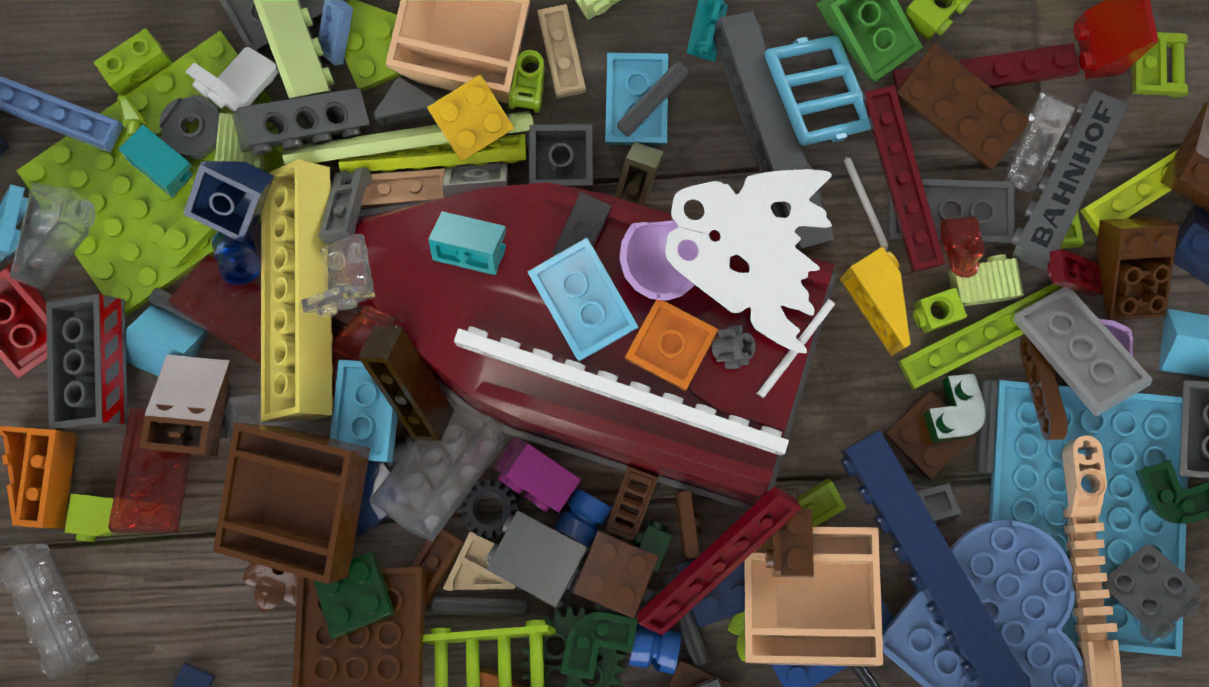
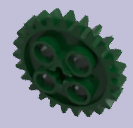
M568 606L565 616H562L557 608L554 610V620H551L547 615H544L542 618L545 620V625L556 629V635L553 636L561 637L566 643L568 632L573 624L585 616V607H581L578 615H574L572 607ZM543 636V662L545 659L563 658L564 650L560 653H553L548 649L547 640L552 636ZM599 646L598 655L602 656V660L596 662L595 668L599 671L600 678L593 684L586 683L582 677L567 675L568 679L564 685L555 686L550 682L549 674L555 669H561L562 663L546 665L544 663V687H610L611 684L621 685V680L615 676V673L625 672V667L617 664V661L626 658V654L616 652L615 649ZM525 647L521 649V652L528 655L529 659L522 661L520 666L530 668V647ZM530 671L523 676V680H531Z

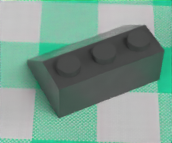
M1183 381L1179 477L1209 481V382Z

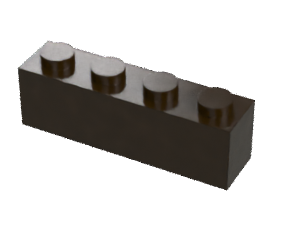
M374 326L358 358L414 440L441 441L455 410L404 328L398 326Z

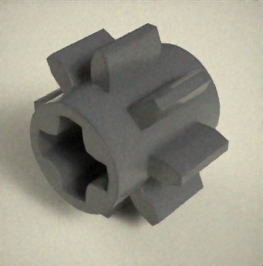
M742 325L727 326V329L718 330V336L713 340V355L717 362L725 361V369H738L741 365H748L749 359L754 356V338L750 333H742Z

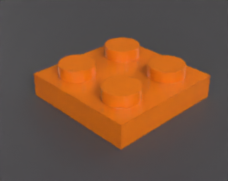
M656 299L627 352L625 360L686 391L719 329L664 300Z

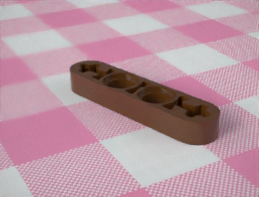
M1023 334L1020 341V355L1042 436L1045 440H1064L1068 431V421L1053 367L1028 337Z

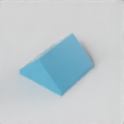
M151 305L126 329V363L159 377L166 355L197 357L208 332L176 315Z
M1167 309L1163 324L1159 371L1209 379V315Z

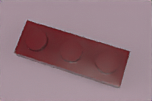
M1063 249L1049 252L1050 262L1047 264V271L1053 284L1089 296L1103 295L1099 263Z

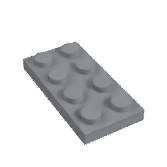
M1063 287L1015 314L1013 321L1095 417L1151 385L1153 380L1151 376L1073 290Z

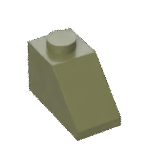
M634 142L625 159L614 197L645 206L663 156V151Z

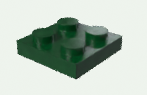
M370 551L351 559L347 578L330 584L313 580L330 637L333 639L342 637L395 614L375 552Z

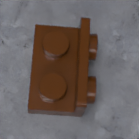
M801 508L771 536V548H766L765 563L766 568H772V577L813 578L812 508Z

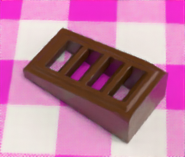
M628 465L605 529L635 540L659 476ZM630 478L647 484V490L630 484ZM625 492L641 496L643 501L626 496ZM621 504L639 510L638 514L620 508Z

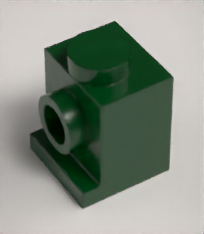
M650 519L646 531L639 529L633 546L659 556L654 567V571L658 572L673 535L666 533L667 526Z

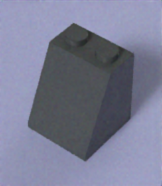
M517 510L515 516L511 514L507 518L502 528V532L505 535L500 544H494L486 559L489 562L486 570L554 607L565 608L575 589L591 548Z

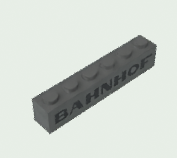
M1093 90L1088 101L1082 99L1075 113V117L1079 118L1076 126L1069 125L1062 139V142L1067 144L1063 151L1057 149L1049 166L1054 168L1050 177L1044 175L1037 189L1041 196L1038 202L1031 201L1024 215V218L1028 219L1025 228L1018 227L1011 244L1016 247L1012 257L1048 272L1049 252L1059 250L1130 105L1129 103Z

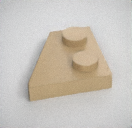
M469 532L443 589L447 591L514 589L516 586L486 570L489 562L486 561L487 556L493 545L497 543Z

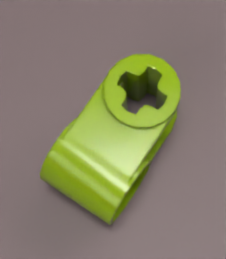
M523 51L517 58L514 78L509 93V109L521 107L534 109L535 113H540L543 99L545 66L542 56L537 51ZM528 63H535L539 66L533 73H527L523 70L524 66Z

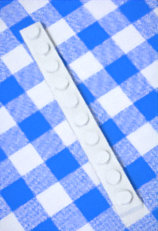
M469 326L468 331L458 328L454 342L458 347L780 456L786 452L789 440L781 438L782 432L762 426L760 431L748 427L749 421L744 418L729 415V418L725 419L716 416V410L702 404H696L695 408L683 405L684 399L676 395L664 393L663 397L649 393L651 388L637 382H631L630 386L618 383V377L611 373L599 370L598 374L595 375L584 371L586 366L568 359H566L565 364L553 361V355L546 351L534 348L533 352L530 353L519 349L521 344L503 337H501L500 342L488 339L487 332Z

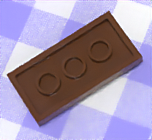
M936 44L931 45L896 91L898 99L988 170L996 166L1030 122L1027 116Z

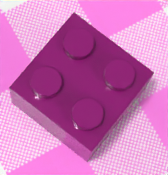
M514 436L493 467L501 473L498 477L501 482L521 494L523 489L526 490L524 497L545 512L551 507L559 513L581 480L516 436Z

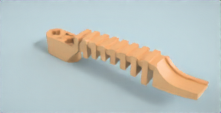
M1085 435L1070 440L1062 449L1068 507L1063 510V516L1068 518L1067 526H1064L1065 534H1068L1069 542H1066V549L1070 551L1069 561L1073 569L1072 579L1076 607L1073 608V615L1077 617L1075 633H1078L1079 641L1077 642L1085 661L1088 687H1122L1118 640H1108L1107 632H1118L1117 623H1106L1105 615L1114 614L1113 606H1104V598H1110L1109 589H1102V581H1108L1107 573H1101L1100 565L1106 564L1105 556H1099L1098 548H1105L1104 539L1097 540L1096 532L1105 531L1104 522H1099V515L1107 488L1103 449L1101 443L1096 438ZM1078 448L1080 450H1085L1086 456L1084 454H1079ZM1083 477H1086L1091 483L1090 493L1084 491L1081 486Z

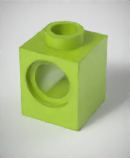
M956 287L921 299L913 305L915 309L912 312L914 321L918 328L922 327L924 334L960 322L967 317ZM932 305H937L942 309V319H937L932 315Z

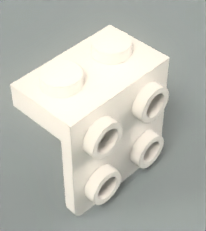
M246 47L218 78L196 63H193L186 73L195 80L192 86L204 97L211 99L220 108H223L225 105L235 112L238 107L252 105L258 95L274 81L279 70L274 62L250 47Z

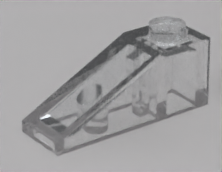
M1041 91L1029 116L1030 122L1023 130L1004 182H1014V187L1034 194L1076 107L1071 102Z

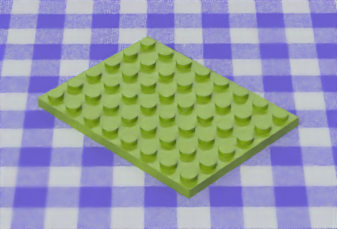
M218 31L125 95V97L129 98L146 122L145 127L163 140L161 137L160 117L166 106L177 98L184 99L191 97L190 95L204 97L192 86L195 80L186 73L188 68L193 63H196L218 78L238 54L223 33ZM263 90L252 105L269 103L272 100ZM208 97L206 98L210 100L219 109L221 113L234 114V111L229 109L227 106L224 105L223 108H220L211 99H209ZM118 101L99 113L122 123ZM198 120L194 123L188 122L186 124L188 128L187 134L196 132L199 129ZM271 122L265 123L270 133H279L275 124ZM123 127L110 153L66 136L16 171L101 293L106 296L124 299L125 317H127L149 301V296L155 288L165 290L235 241V239L216 230L183 265L177 262L157 243L165 232L183 215L199 165L202 161H215L216 149L201 160L185 158L191 164L189 171L193 175L177 192L174 198L170 197L130 164L119 151V148L128 140L126 138V127ZM283 146L271 147V152L261 154L265 161V172L269 173L285 165ZM261 213L257 221V224L261 222Z

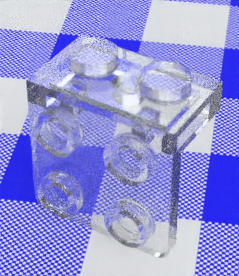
M353 234L320 249L326 291L301 300L303 313L317 312L318 317H328L336 315L337 310L358 307L357 303L375 297L368 261V251L362 234Z

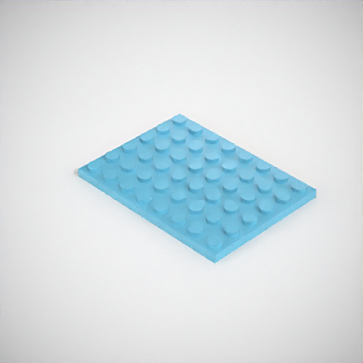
M1005 380L997 381V409L989 521L1012 520L1033 525L1050 535L1061 546L1069 559L1070 551L1066 549V542H1069L1068 534H1065L1064 526H1067L1068 518L1063 516V510L1068 507L1062 449L1070 440L1085 435L1092 436L1101 443L1107 479V488L1099 515V522H1104L1105 531L1096 532L1097 540L1104 539L1105 548H1098L1099 556H1105L1106 564L1100 565L1101 573H1107L1108 576L1147 544L1154 546L1185 573L1186 524L1167 522L1152 511L1135 472L1159 462L1171 460L1181 488H1188V478L1179 477L1182 397L1136 393L1095 417L1070 387L1058 386L1067 416L1068 431L1064 440H1045L1040 430L1028 383ZM1078 448V453L1086 456L1085 450ZM1083 477L1081 486L1084 491L1090 493L1091 483L1086 477ZM1111 595L1110 598H1104V606H1113L1114 614L1105 615L1106 623H1117L1118 632H1107L1108 640H1118L1119 651L1182 657L1183 617L1174 623L1175 628L1164 639L1158 637L1150 643L1140 633V622ZM1072 608L1062 631L1076 647H1079L1077 642L1079 641L1078 633H1075L1077 617L1073 615Z

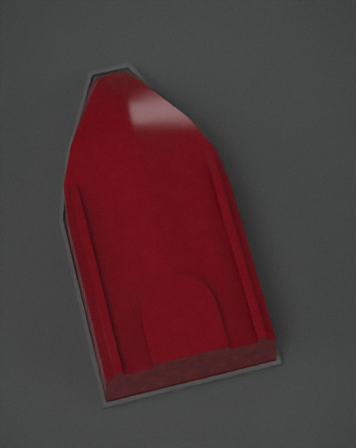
M548 182L481 188L438 199L360 210L353 239L334 242L331 249V292L371 331L374 326L403 327L445 396L490 429L626 472L628 465L658 475V483L683 491H691L692 494L746 511L774 487L783 455L780 456L458 347L454 342L458 328L468 331L469 326L481 329L488 333V339L500 342L501 337L516 341L521 344L519 349L530 353L533 352L534 348L546 351L553 355V361L565 364L566 359L581 363L586 366L584 371L595 375L598 374L599 370L611 373L618 377V383L630 386L631 382H637L650 387L649 393L663 397L664 393L676 395L684 399L683 405L695 408L696 404H702L715 409V415L728 419L729 415L744 418L749 421L748 427L760 431L762 426L770 427L781 431V438L788 440L823 324L822 321L804 346L807 349V353H798L767 395L761 398L757 392L790 349L776 343L754 328L750 321V307L742 312L732 313L694 285L684 296L664 301L719 330L727 329V326L742 325V333H750L754 338L755 353L749 359L748 365H741L738 369H725V361L717 362V359L714 357L711 343L687 390H681L625 360L627 352L656 299H650L634 290L624 277L619 261L621 242L628 228L633 223L673 220L671 214L607 194ZM582 192L612 206L593 249L639 328L578 362L529 276L528 271L556 256L552 253L578 196ZM442 211L506 227V234L502 243L506 244V249L496 275L432 259L428 239ZM712 230L709 233V238L712 241L717 242L720 240L721 236L718 231ZM739 255L730 257L729 267L738 273H749L750 267ZM807 256L820 267L817 271L808 272V277L801 280L802 286L809 293L808 300L814 308L813 316L800 310L781 306L786 318L800 330L796 336L797 339L827 300H830L837 275L832 274L835 264Z

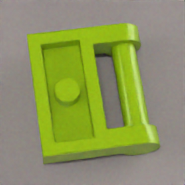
M1157 32L1159 42L1131 66L1132 94L1166 95L1171 98L1186 97L1189 95V85L1185 84V47L1188 45V35L1183 33ZM1167 46L1172 50V83H1167Z

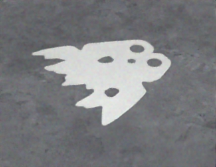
M811 169L781 170L755 174L746 178L739 194H735L728 184L718 181L694 185L678 191L674 196L671 216L678 225V228L668 234L665 249L667 260L684 277L730 312L739 313L750 307V321L752 325L766 337L798 353H807L806 347L796 338L800 330L786 318L781 306L800 310L808 315H814L813 305L808 300L809 293L802 286L801 280L808 277V272L817 271L820 267L796 249L795 245L801 238L795 233V229L799 226L820 228L832 226L831 222L826 218V211L809 200L831 178L832 174L828 171ZM688 200H698L703 204L705 213L701 219L691 220L685 215L684 205ZM774 202H788L791 205L790 215L787 218L776 217L771 210V205ZM712 230L720 233L721 238L719 241L714 242L709 238V233ZM683 240H691L698 247V255L692 261H686L678 254L677 247ZM734 255L742 257L750 267L749 273H738L729 267L730 257Z

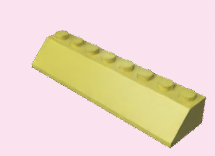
M297 159L269 172V174L274 176L261 211V422L311 421L332 416V243L324 244L318 236L331 191L330 167Z

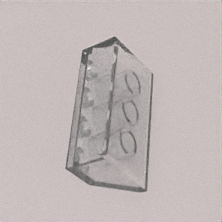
M453 403L450 404L455 411L442 440H415L369 499L407 531L431 542L434 541L507 442L493 418Z
M18 544L0 559V578L3 584L10 588L15 599L13 600V607L16 613L23 617L28 628L26 630L27 638L37 648L41 657L39 660L40 667L44 674L49 676L52 681L66 677L97 661L99 657L48 545Z

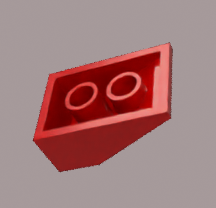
M1104 0L1086 10L1076 20L1073 27L1074 38L1079 42L1080 47L1079 65L1085 72L1086 80L1122 75L1159 42L1150 0Z
M13 260L0 269V359L17 378H20L47 359L46 302L40 292Z

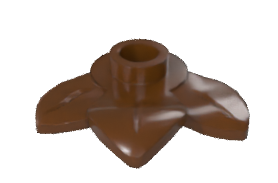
M251 563L247 567L242 582L250 586H256L254 593L255 602L261 611L273 609L280 604L282 599L296 606L298 575L279 572L276 569Z

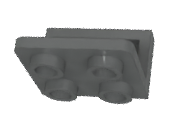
M1150 544L1144 545L1107 576L1108 581H1103V588L1105 590L1109 589L1110 595L1140 622V633L1150 643L1158 637L1160 639L1167 637L1174 630V623L1183 616L1189 618L1200 607V586Z

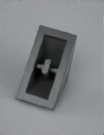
M397 77L375 110V119L381 128L430 117L432 115L427 107L436 101L433 97Z

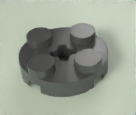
M190 95L191 97L184 99L177 98L170 102L161 114L160 127L162 128V139L182 157L194 158L196 160L204 159L216 149L219 114L221 112L210 100L202 96ZM198 120L199 129L196 132L187 134L188 128L186 124L188 122L194 123Z

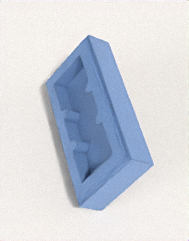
M324 0L318 37L324 52L322 56L332 64L340 65L344 63L353 8L343 0Z

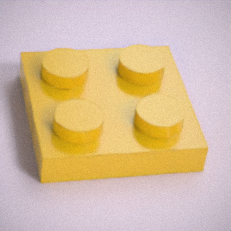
M481 74L427 107L461 162L514 129Z

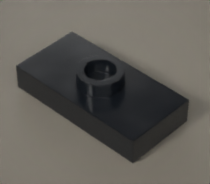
M580 192L552 254L557 255L585 238H588L592 247H594L612 206Z

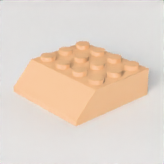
M401 0L386 66L417 83L451 91L481 74L497 101L508 103L531 0Z
M813 527V578L772 577V568H766L765 550L766 548H771V537L744 560L745 663L875 667L883 665L878 528Z

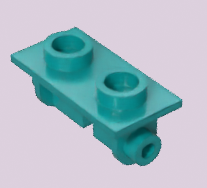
M698 0L686 54L715 62L717 49L713 40L716 28L714 25L721 17L726 16L728 7L723 0Z

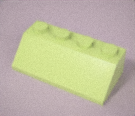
M253 0L289 99L332 93L330 86L335 83L329 67L323 68L319 56L324 55L318 37L312 38L309 27L313 26V21L308 8L302 9L299 0Z

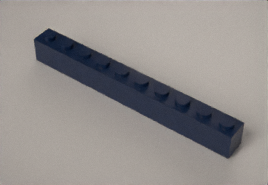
M873 431L840 450L844 457L840 459L843 468L850 477L855 475L860 484V487L857 488L859 495L867 506L872 504L878 514L874 517L876 524L884 535L889 533L895 543L891 546L893 553L901 564L906 562L912 574L908 575L910 582L918 593L923 591L929 601L925 606L936 623L940 621L945 628L946 633L943 634V637L953 652L958 651L964 662L960 666L971 682L975 680L979 687H1032L881 431Z

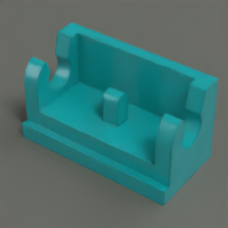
M144 125L119 148V151L130 164L172 198L177 195V192L193 175L189 171L191 164Z
M442 211L428 239L432 259L496 275L506 249V244L502 243L506 234V227Z

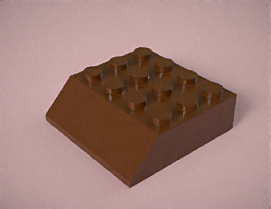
M235 422L213 552L326 584L347 578L371 448L287 427Z

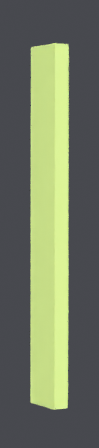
M530 111L506 114L514 127L507 134L529 131V125H534ZM437 124L336 139L320 144H303L298 148L284 150L283 160L285 165L297 159L317 163L449 142Z

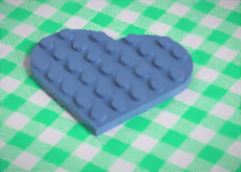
M1012 520L989 521L963 534L950 549L1031 686L1086 687L1084 685L1082 669L1084 664L1074 643L1062 631L1074 605L1075 591H1073L1071 573L1073 569L1061 546L1043 530L1028 523ZM915 591L883 630V653L923 687H979L975 680L971 682L963 672L960 664L964 661L959 652H953L943 637L946 630L940 621L936 623L925 606L929 601L923 591L920 593Z

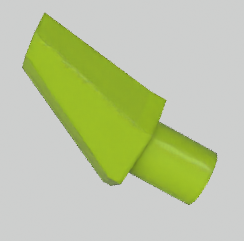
M118 95L117 100L122 125L127 128L126 138L129 139L142 125L145 126L146 122L129 98Z

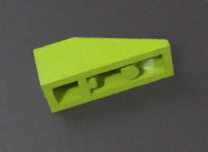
M71 494L64 533L76 534L75 540L96 542L97 536H110L175 513L177 506Z

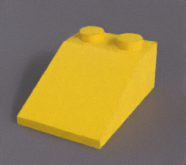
M882 246L852 265L843 274L840 281L892 357L911 344L902 278L898 270L899 263L896 257L891 252H886Z

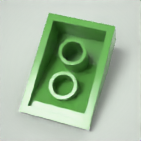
M821 0L816 4L831 31L841 39L843 46L873 83L923 48L897 0Z

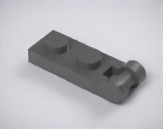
M367 167L356 168L352 173L341 171L335 174L318 235L324 244L353 239L365 188L371 184V174Z

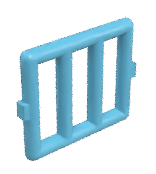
M833 35L809 41L807 37L798 38L793 44L770 48L765 51V60L800 145L806 146L827 140H832L835 143L843 141L847 138V135L871 130L862 98L863 93L841 39L838 36ZM831 49L837 65L785 75L779 59ZM843 77L848 92L798 104L790 88L830 78ZM854 104L860 120L808 132L802 115Z

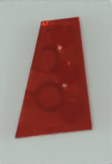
M365 305L352 318L350 324L347 327L344 326L339 334L333 337L332 352L353 361H360L358 357L373 327L396 326L397 318Z

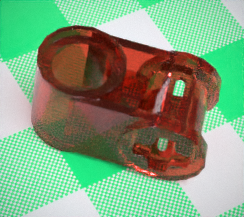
M973 216L943 219L940 226L941 240L946 249L952 272L962 278L973 277L979 270V259L982 258L985 251L977 218Z

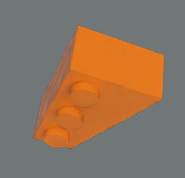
M0 426V436H3L5 455H2L3 465H6L8 468L10 484L6 486L12 525L64 529L77 433L50 429Z

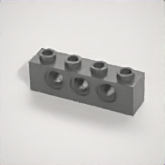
M360 88L238 107L232 115L241 152L252 151L253 155L271 152V147L283 146L284 150H289L302 146V142L313 140L314 144L331 141L334 136L342 135L343 138L360 136L361 131L370 124ZM326 112L333 113L337 117L338 124L331 123L326 116ZM296 117L305 119L308 123V129L301 128L297 124ZM271 122L275 124L279 133H270L265 123Z

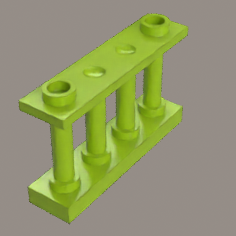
M545 620L526 621V627L451 632V628L431 629V634L423 636V642L435 647V687H448V644L466 642L467 687H480L479 641L497 640L499 687H512L511 639L529 637L531 687H544L543 636L556 635V629L545 625Z

